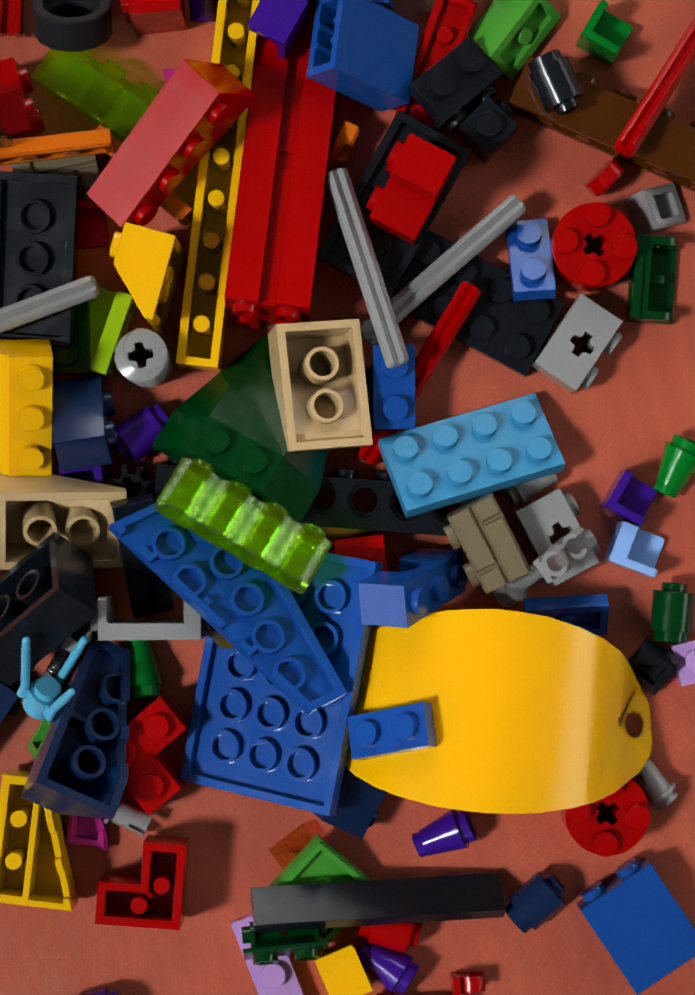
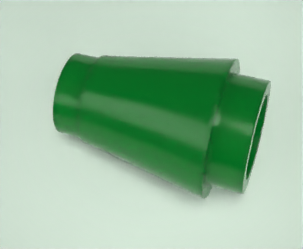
M674 433L671 442L666 441L654 489L670 497H677L679 491L682 490L695 472L694 441Z
M126 640V649L131 651L129 700L161 696L160 686H163L164 683L153 647L151 646V640Z

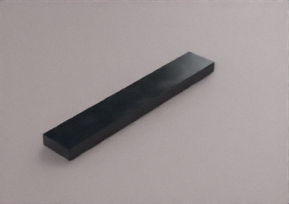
M499 873L251 887L250 892L254 933L504 917L506 912Z

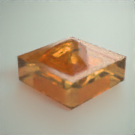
M302 823L269 847L268 850L284 870L313 837Z

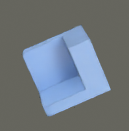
M618 521L603 560L655 578L658 570L654 568L663 547L664 539L638 529L639 527L625 521Z

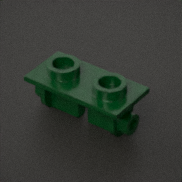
M253 921L249 922L250 926L241 927L243 944L251 943L252 947L243 949L244 960L253 959V965L278 963L279 956L295 955L296 961H310L321 958L320 952H328V940L319 941V936H327V928L288 930L289 934L280 935V931L254 933Z

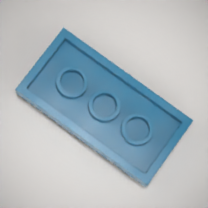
M535 393L378 439L379 451L406 518L563 471L565 467V461Z

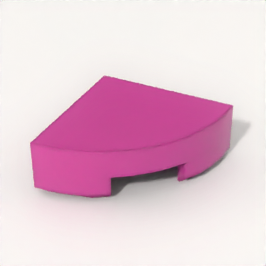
M70 815L66 843L107 850L109 836L103 819Z

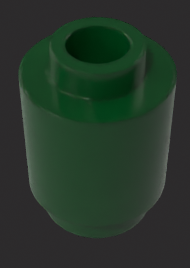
M662 582V590H653L650 629L654 630L653 640L687 643V635L692 633L695 593L687 592V584Z

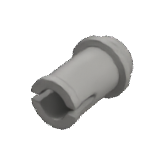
M551 474L505 488L503 491L513 506L519 503L525 505L528 503L527 498L549 485L555 484L558 479L556 474Z
M649 757L643 769L633 778L650 798L648 804L650 806L655 805L658 810H661L678 797L677 792L674 790L676 785L674 782L668 783Z
M121 798L115 817L112 820L104 819L103 823L107 824L108 821H111L143 837L154 812L148 816L143 808Z

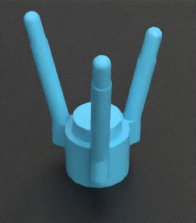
M86 635L81 636L55 678L44 676L34 680L32 683H30L31 640L27 636L23 637L20 686L16 694L19 698L24 699L23 708L30 717L36 720L52 722L57 712L75 695L73 688L68 689L62 694L61 687L88 643L89 639Z

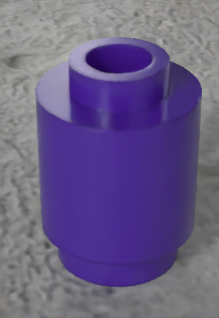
M157 403L149 409L147 406H144L116 426L118 445L116 448L125 460L133 456L139 462L155 450L152 445L169 418Z

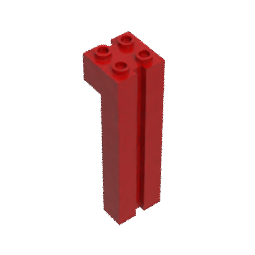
M311 15V19L307 20L286 59L277 56V43L259 34L257 38L251 91L257 97L248 108L224 296L227 320L234 321L235 326L244 329H257L261 322L275 324L311 322L315 290V270L337 91L306 77L315 15Z

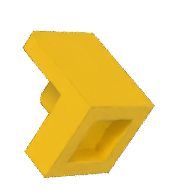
M348 944L327 954L320 952L321 958L314 960L328 995H365L373 991L370 975L363 967L353 944Z

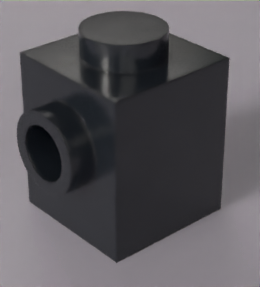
M488 96L459 125L456 136L486 164L515 135L518 125L514 120L517 117L512 109L503 101L499 100L495 103Z

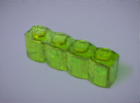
M50 48L31 76L35 83L97 125L101 124L104 128H110L113 135L124 142L159 92L144 82H141L137 87L127 81L125 77L128 73L121 66L110 59H106L103 64L90 56L93 49L65 52Z
M182 457L159 495L154 509L170 521L190 529L208 543L228 551L248 566L266 573L286 588L303 594L309 587L333 544L326 538V533L311 523H304L302 525L295 522L289 517V512L278 503L258 501L251 495L252 491L245 484L237 480H230L228 482L220 479L214 474V468L207 462L198 458L190 460Z

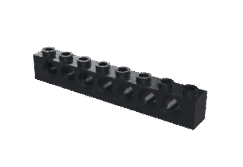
M168 457L167 465L157 464L154 501L156 503L188 488L189 482L195 477L207 479L217 474V472L210 468L192 467V463L190 467H187ZM334 469L333 477L323 476L321 486H328L335 493L336 499L333 506L326 510H320L312 505L301 523L303 526L447 536L443 527L450 524L449 520L442 518L436 509L408 518L399 514L394 506L397 494L388 473L375 472V480L358 479L359 471ZM228 479V481H229V483H230V485H231L234 481ZM369 489L374 492L377 498L374 510L368 513H361L354 508L352 498L358 490ZM252 492L248 501L242 503L251 522L294 525L263 508L262 496ZM481 496L458 502L459 508Z

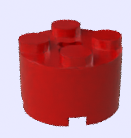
M603 202L582 204L570 210L559 221L550 238L555 276L567 287L585 292L602 291L615 284L631 267L638 248L634 229L626 216L616 208ZM586 240L589 243L596 241L599 244L598 255L594 252L587 255L583 249L587 245Z
M633 779L615 793L597 802L561 810L563 824L577 844L585 850L603 857L618 855L633 848L642 839L651 819L646 795ZM601 802H604L607 806L613 804L610 807L612 814L606 819L602 815L598 816L600 812L597 806Z

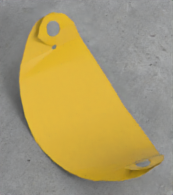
M462 609L429 613V615L408 628L382 626L370 632L358 695V708L355 711V715L420 702L431 703L437 747L365 760H353L349 743L345 767L356 777L378 789L435 807L493 814H531L570 809L597 802L615 793L643 769L652 751L650 707L628 660L622 652L605 639L581 627L548 616L503 609ZM628 713H635L641 720L642 731L637 738L630 737L626 731L625 721Z

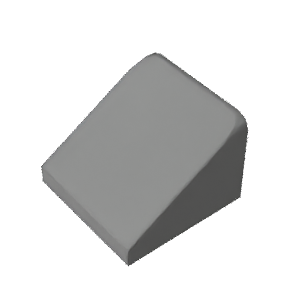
M674 183L645 189L626 199L637 234L649 235L687 222Z

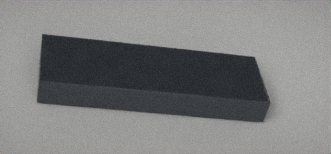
M152 493L110 502L114 522L154 504L155 501ZM117 538L133 617L138 618L175 609L171 588Z

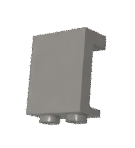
M116 596L98 597V613L90 622L91 631H98V641L202 640L207 634V621L185 601L184 620H118L116 618Z

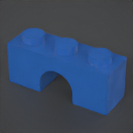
M417 548L399 558V571H377L358 582L361 624L408 628L466 591L465 586L468 577L462 567L464 565L462 550Z

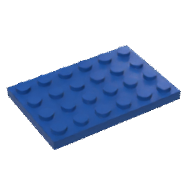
M262 540L347 693L336 701L306 715L208 624L179 780L325 816H336L350 743L347 716L355 715L371 625L361 624L358 582L377 571H382L383 563Z

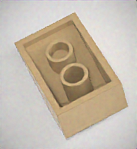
M360 319L276 324L267 335L272 379L287 451L298 452L373 445Z
M0 473V570H10L54 531L91 555L93 568L123 567L117 537L108 529L110 524L114 523L110 502L126 499V488L52 474V476H7Z

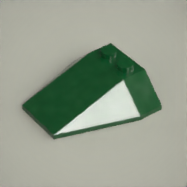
M266 333L172 412L152 447L187 467H190L193 460L251 490L262 496L263 508L300 527L320 493L328 449L298 452L287 451L272 379L268 333Z

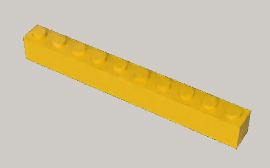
M218 0L211 62L223 64L251 90L258 34L249 30L248 22L260 0ZM249 106L199 161L176 364L180 368L221 372L227 324L224 296Z

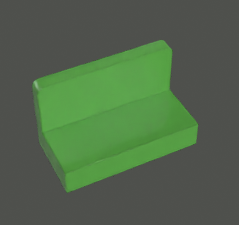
M494 0L468 33L467 38L471 36L503 72L501 77L512 82L525 65L528 57L532 56L561 15L548 0Z

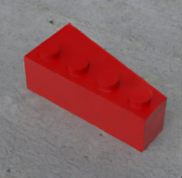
M183 59L86 194L121 228L124 227L125 222L145 226L156 216L158 207L257 96L223 64Z

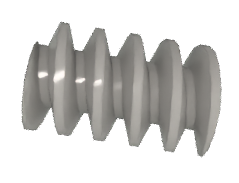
M136 328L119 340L115 348L114 360L117 369L129 381L140 387H154L162 384L169 377L173 368L174 356L171 348L157 333L145 328ZM147 350L153 357L146 359V366L142 367L136 360L143 358V351Z

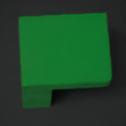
M601 0L580 34L575 46L611 66L634 27L605 11L609 3Z

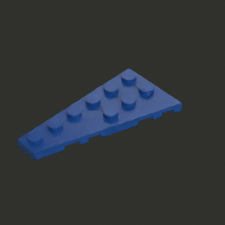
M217 473L110 524L108 530L306 715L336 701L347 693L225 476Z

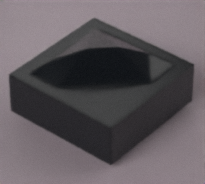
M647 636L627 659L637 681L654 695L676 671L681 661Z

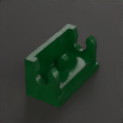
M636 234L638 248L634 261L629 268L626 322L671 325L673 323L672 312L676 255L678 250L677 238Z

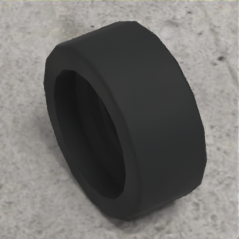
M32 0L34 36L41 44L51 49L65 52L93 49L107 42L113 33L111 0Z

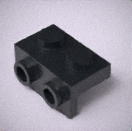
M469 36L411 83L407 91L435 121L431 127L432 129L440 133L444 128H447L452 132L469 116L466 112L468 108L474 103L479 106L488 96L492 98L498 92L494 85L503 72Z

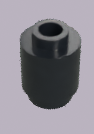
M559 49L547 52L528 64L532 72L529 78L546 113L555 111L559 117L580 106L578 99L585 93L568 58L562 57Z

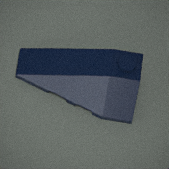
M92 634L91 640L87 643L67 690L73 688L75 695L57 712L31 768L21 794L22 798L58 814L111 820L115 817L128 781L129 765L126 764V742L129 740L127 701L130 699V650L110 641H98V636Z

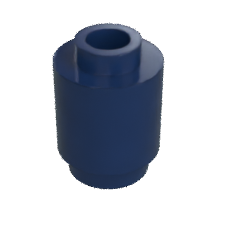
M538 871L509 897L510 902L506 905V914L522 932L527 933L531 928L537 930L566 904L562 896L567 891L551 872L544 876Z

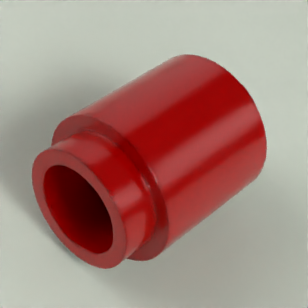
M422 923L359 926L357 935L366 937V942L405 954L408 946L416 947Z

